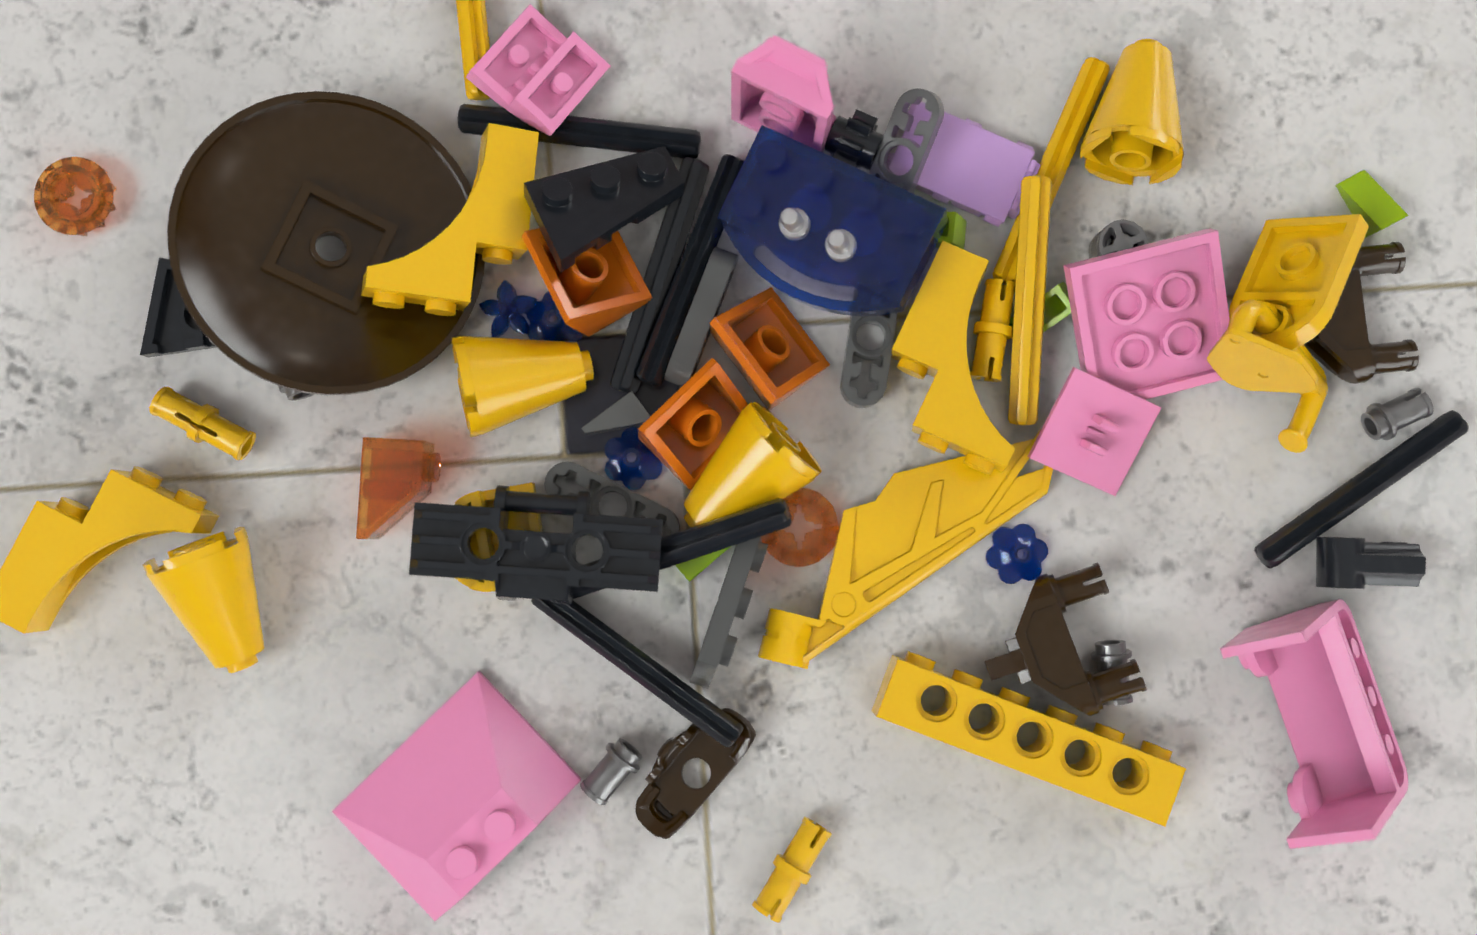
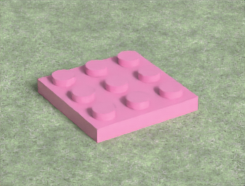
M1208 228L1063 265L1080 369L1144 400L1223 380L1207 361L1210 350L1227 330L1230 321L1217 230Z

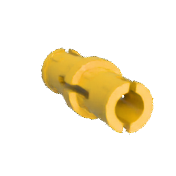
M991 278L985 280L986 287L980 321L974 324L973 333L978 335L972 371H970L971 378L980 380L981 377H984V381L1001 382L1002 380L1001 372L1006 342L1012 339L1013 327L1009 326L1015 293V282L1008 280L1006 285H1002L1003 279Z
M168 386L162 387L151 401L149 407L150 414L158 416L186 431L187 438L196 443L205 441L233 456L238 461L248 455L256 440V433L248 431L220 416L219 410L210 404L201 406L175 392Z
M805 816L784 854H777L772 863L776 867L759 896L752 903V906L766 917L770 914L771 920L777 923L781 922L784 912L800 885L808 884L812 877L809 870L826 841L832 835L827 829L818 823L814 824L813 820Z

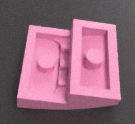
M530 4L472 67L466 78L511 114L535 129L551 136L611 65L574 31L566 38Z

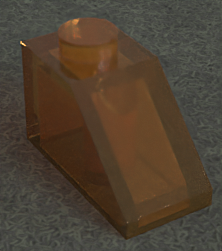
M363 437L356 539H380L414 509L415 502L420 503L431 494L432 482L439 481L441 471V457L438 452H434V443L424 440Z

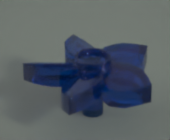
M504 280L497 290L498 300L490 299L478 304L485 314L495 317L491 325V335L494 338H498L505 334L509 326L518 333L530 335L528 322L522 314L530 312L534 308L537 299L526 295L517 296L512 284Z

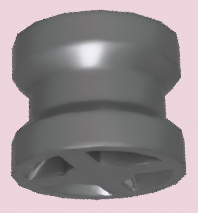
M1125 219L1113 221L1105 226L1102 231L1098 232L1090 242L1089 258L1148 244L1147 235L1142 227L1133 221Z

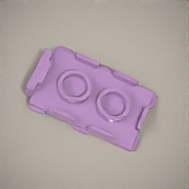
M923 102L919 105L911 104L908 113L914 116V121L910 131H904L902 138L914 140L919 145L922 143L923 136L913 135L916 126L920 120L929 121L932 112L925 109L926 103ZM944 112L942 124L915 189L945 204L951 201V205L978 217L983 215L985 216L984 221L997 227L1004 223L1007 216L1015 219L1020 211L1021 181L1023 177L1036 175L1041 166L1036 160H1032L1035 153L1033 151L1034 147L1020 141L1014 143L981 128V124L968 118L964 121ZM903 145L898 146L895 153H889L887 163L889 169L899 176L909 172L913 165L912 152Z

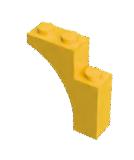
M489 123L481 136L476 176L469 197L461 212L443 232L422 248L386 263L367 266L363 276L361 296L372 297L373 304L379 307L402 309L404 308V303L407 302L425 305V312L430 314L455 316L456 310L463 311L471 302L475 253L482 254V260L492 264L508 265L512 264V259L519 260L527 251L522 235L525 231L529 230L531 209L524 197V183L534 180L539 132Z
M942 241L892 347V359L899 361L897 368L910 376L924 379L926 374L934 377L912 424V432L920 435L917 442L941 454H945L947 448L966 456L963 461L964 464L977 471L991 475L994 469L1001 472L1006 469L1015 448L999 433L982 408L972 383L967 358L969 313L977 290L986 273L989 260Z
M134 466L132 471L111 469L91 508L66 497H61L59 502L36 501L0 569V622L23 634L47 631L50 629L56 615L72 590L106 557L138 540L158 534L171 532L210 534L219 515L204 508L207 504V500L184 489H178L177 493H174L160 486L163 481L162 477L138 466Z

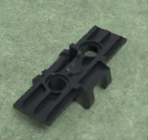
M498 485L496 488L494 508L415 502L409 575L495 581L496 597L499 600L515 601L517 598L553 600L555 604L571 605L573 601L571 586L658 592L663 519L590 514V491H579L578 496L510 491L509 486ZM509 511L573 516L572 533L509 529ZM482 528L492 530L499 540L497 552L487 559L476 556L471 549L473 534ZM585 535L596 537L601 542L603 548L601 559L592 566L582 565L576 560V545Z

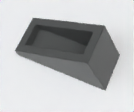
M631 391L581 429L585 434L593 435L638 427L651 416Z

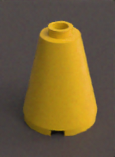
M1141 39L1123 49L1081 144L1080 159L1083 156L1086 159L1084 167L1089 173L1103 180L1133 185L1134 177L1150 176L1149 184H1154L1174 177L1182 168L1184 149L1172 53L1157 40Z
M477 336L451 337L454 363H458L459 366L457 367V380L470 437L481 436L585 392L586 381L594 379L590 353L588 350L580 351L577 342Z
M750 402L742 409L683 504L687 513L684 515V519L692 528L776 498L784 499L814 481L822 472V469L802 442L799 441L796 444L786 433L788 428L776 416L758 402Z
M245 527L235 528L234 535L236 538L227 540L224 531L170 550L167 552L169 559L162 561L163 565L159 567L155 558L142 564L146 576L214 668L226 667L228 673L238 672L258 662L256 654L265 648L249 539Z

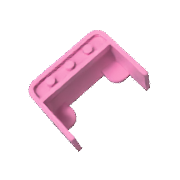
M1342 599L1319 603L1244 629L1221 647L1220 650L1223 659L1238 656L1242 666L1245 669H1250L1256 677L1268 676L1300 768L1294 773L1293 782H1290L1287 786V795L1291 808L1295 813L1300 814L1301 821L1286 838L1289 848L1375 840L1407 793L1408 774L1356 623L1348 605Z

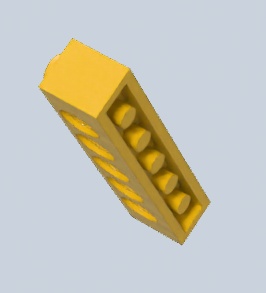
M907 651L905 659L894 655L891 656L871 710L876 717L1166 827L1186 768L1170 761L1172 751L1143 740L1140 749L1123 743L1125 733L1097 722L1093 731L1075 724L1078 715L1050 704L1046 713L1028 707L1030 697L1005 687H1001L999 695L980 688L983 679L961 670L954 669L952 677L933 670L936 661L919 654ZM933 685L942 686L945 692L943 705L935 711L924 710L921 705L923 692ZM978 704H988L992 711L990 722L980 729L971 728L969 724L971 710ZM1027 722H1035L1038 727L1037 739L1029 746H1019L1017 742L1019 728ZM1075 740H1082L1085 746L1083 758L1075 764H1067L1065 760L1067 746ZM1129 758L1132 766L1130 775L1121 782H1115L1113 779L1115 764L1121 759Z

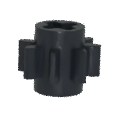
M856 109L852 118L846 119L839 116L836 119L824 148L825 151L833 154L831 161L834 163L832 168L854 177L857 168L863 167L870 171L884 136L876 132L878 118Z

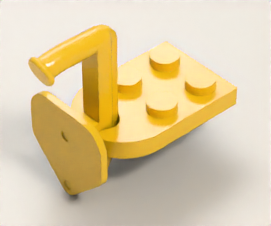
M1361 214L1266 220L1231 301L1228 328L1207 356L1208 363L1224 381L1237 388L1249 391L1299 393L1301 395L1287 429L1280 431L1278 435L1280 444L1290 452L1301 453L1306 450L1308 446L1307 440L1328 393L1326 374L1304 344L1322 331L1336 309L1369 227Z

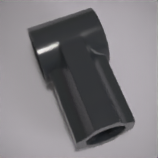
M1316 538V587L1365 589V585L1419 587L1420 580L1426 573V557L1422 554L1419 544H1407V542L1373 543L1365 542V538Z

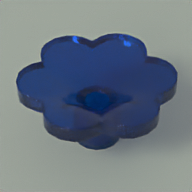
M549 291L543 296L542 301H533L528 305L526 317L530 324L527 328V335L530 340L577 342L584 336L583 333L565 324ZM551 316H557L556 321H549Z
M628 428L622 433L620 438H612L605 444L604 452L608 458L605 472L611 480L622 481L626 488L638 490L644 486L646 480H654L661 475L663 470L662 463L638 438V428ZM633 453L636 454V460L629 462L628 456Z
M1018 524L1013 529L1000 527L992 534L993 546L986 551L985 560L989 567L997 569L1001 581L1006 584H1015L1021 579L1033 581L1037 576L1041 575V562L1048 555V547L1043 540L1036 538L1033 527L1028 524ZM1019 550L1023 551L1022 558L1017 556Z

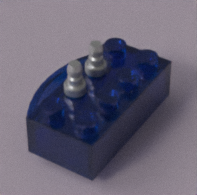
M761 125L717 217L721 221L734 247L744 260L778 291L812 308L850 316H877L904 311L948 222L946 208ZM759 246H766L778 259L797 272L823 283L855 288L858 291V297L854 301L834 300L798 289L767 269L755 257V250Z

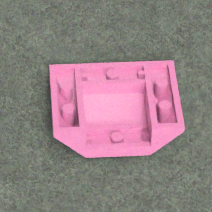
M478 671L332 812L426 913L436 921L459 902L529 835L581 781V778L492 683Z

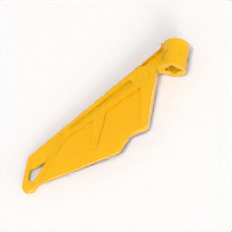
M1041 429L1038 430L1033 439L1011 444L1015 450L1003 472L994 469L991 475L982 473L964 464L963 461L966 456L894 473L875 501L844 510L818 618L814 619L769 608L764 628L766 632L762 637L758 657L808 669L809 661L1046 495L1053 468L1044 465L1042 469L1017 477L1029 460L1028 454Z

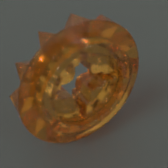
M67 157L55 161L42 172L35 186L34 203L38 215L51 229L66 236H88V232L95 228L105 227L104 220L111 211L116 210L113 198L117 188L112 184L107 175L108 172L97 163L82 157ZM76 185L80 190L92 193L87 198L81 200V208L79 210L70 203H62L67 201V198L74 196Z
M801 488L783 499L790 509L792 521L794 520V513H797V505H801V513H803L804 520L813 522V524H820V529H813V532L805 533L802 549L797 548L794 534L785 532V530H778L761 536L762 542L768 544L767 551L772 557L783 564L794 567L809 566L821 561L835 546L839 530L838 519L833 505L819 492Z

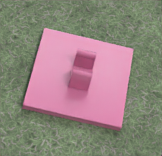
M1073 367L1028 457L1116 496L1161 407Z

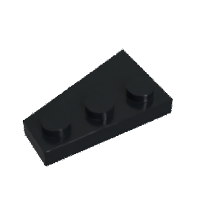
M665 146L524 183V197L560 273L575 264V257L591 247L598 250L612 240L613 233L629 223L639 224L683 196L684 180Z

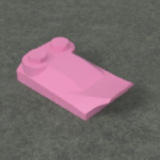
M775 35L768 38L753 51L737 59L731 71V119L819 162L830 130L837 119L833 114L834 105L825 59Z

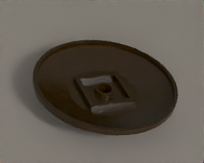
M313 91L277 96L256 103L227 119L204 139L190 157L175 187L169 210L167 234L172 273L180 296L199 329L216 348L244 370L267 382L303 393L318 395L366 393L393 385L422 370L452 343L451 337H456L464 327L473 311L480 292L485 261L482 260V254L475 253L471 302L463 311L456 310L455 316L430 314L425 312V305L407 302L404 303V308L402 309L379 307L373 304L372 297L361 296L363 276L367 266L386 263L404 257L435 239L461 212L472 188L458 163L446 148L418 123L379 102L338 92ZM325 236L339 238L345 246V255L337 261L324 260L316 251L315 245L318 240Z

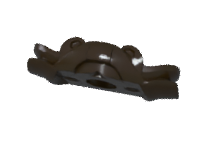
M730 708L722 709L743 726L741 735L731 747H724L695 724H692L685 732L674 739H668L661 746L652 771L645 778L648 785L638 797L635 808L638 820L649 832L662 839H668L690 820L739 763L756 737L754 728L744 716ZM690 759H702L710 767V780L702 788H692L683 779V767Z

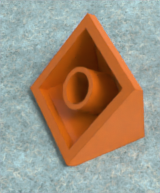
M540 228L527 230L522 235L565 324L588 337L647 304L653 298L618 231L612 234V240L598 250L591 247L575 257V264L562 273L558 269Z
M772 287L716 316L709 322L711 335L769 411L830 366L829 362Z
M711 358L638 428V438L691 491L740 412L748 403L719 363Z

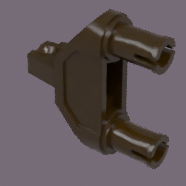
M1400 242L1360 247L1330 321L1319 334L1304 344L1308 351L1324 367L1348 383H1365L1374 374L1398 371L1410 372L1414 371L1418 366L1419 356L1397 357V355H1404L1406 352L1418 351V347L1413 340L1407 339L1400 342L1371 344L1368 339L1360 277L1401 273L1405 268L1406 257L1392 258L1393 254L1405 252Z
M1098 562L1092 566L1054 578L1053 574L1048 575L1047 573L1037 576L1017 627L1016 637L1005 641L1009 653L984 661L991 681L1017 673L1020 684L1032 681L1035 685L1088 716L1100 713L1099 710L1104 709L1103 703L1140 691H1147L1143 677L1124 683L1120 682L1121 678L1140 672L1135 659L1094 674H1090L1089 670L1084 671L1062 613L1067 612V606L1102 594H1109L1105 579L1086 586L1083 585L1084 582L1102 577L1103 573Z

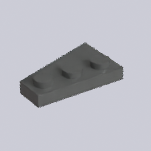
M760 537L735 546L690 683L709 688L718 664L726 667L729 666L738 637L729 635L734 616L741 619L745 617L753 590L744 586L750 570L759 573L768 548V544L759 541Z

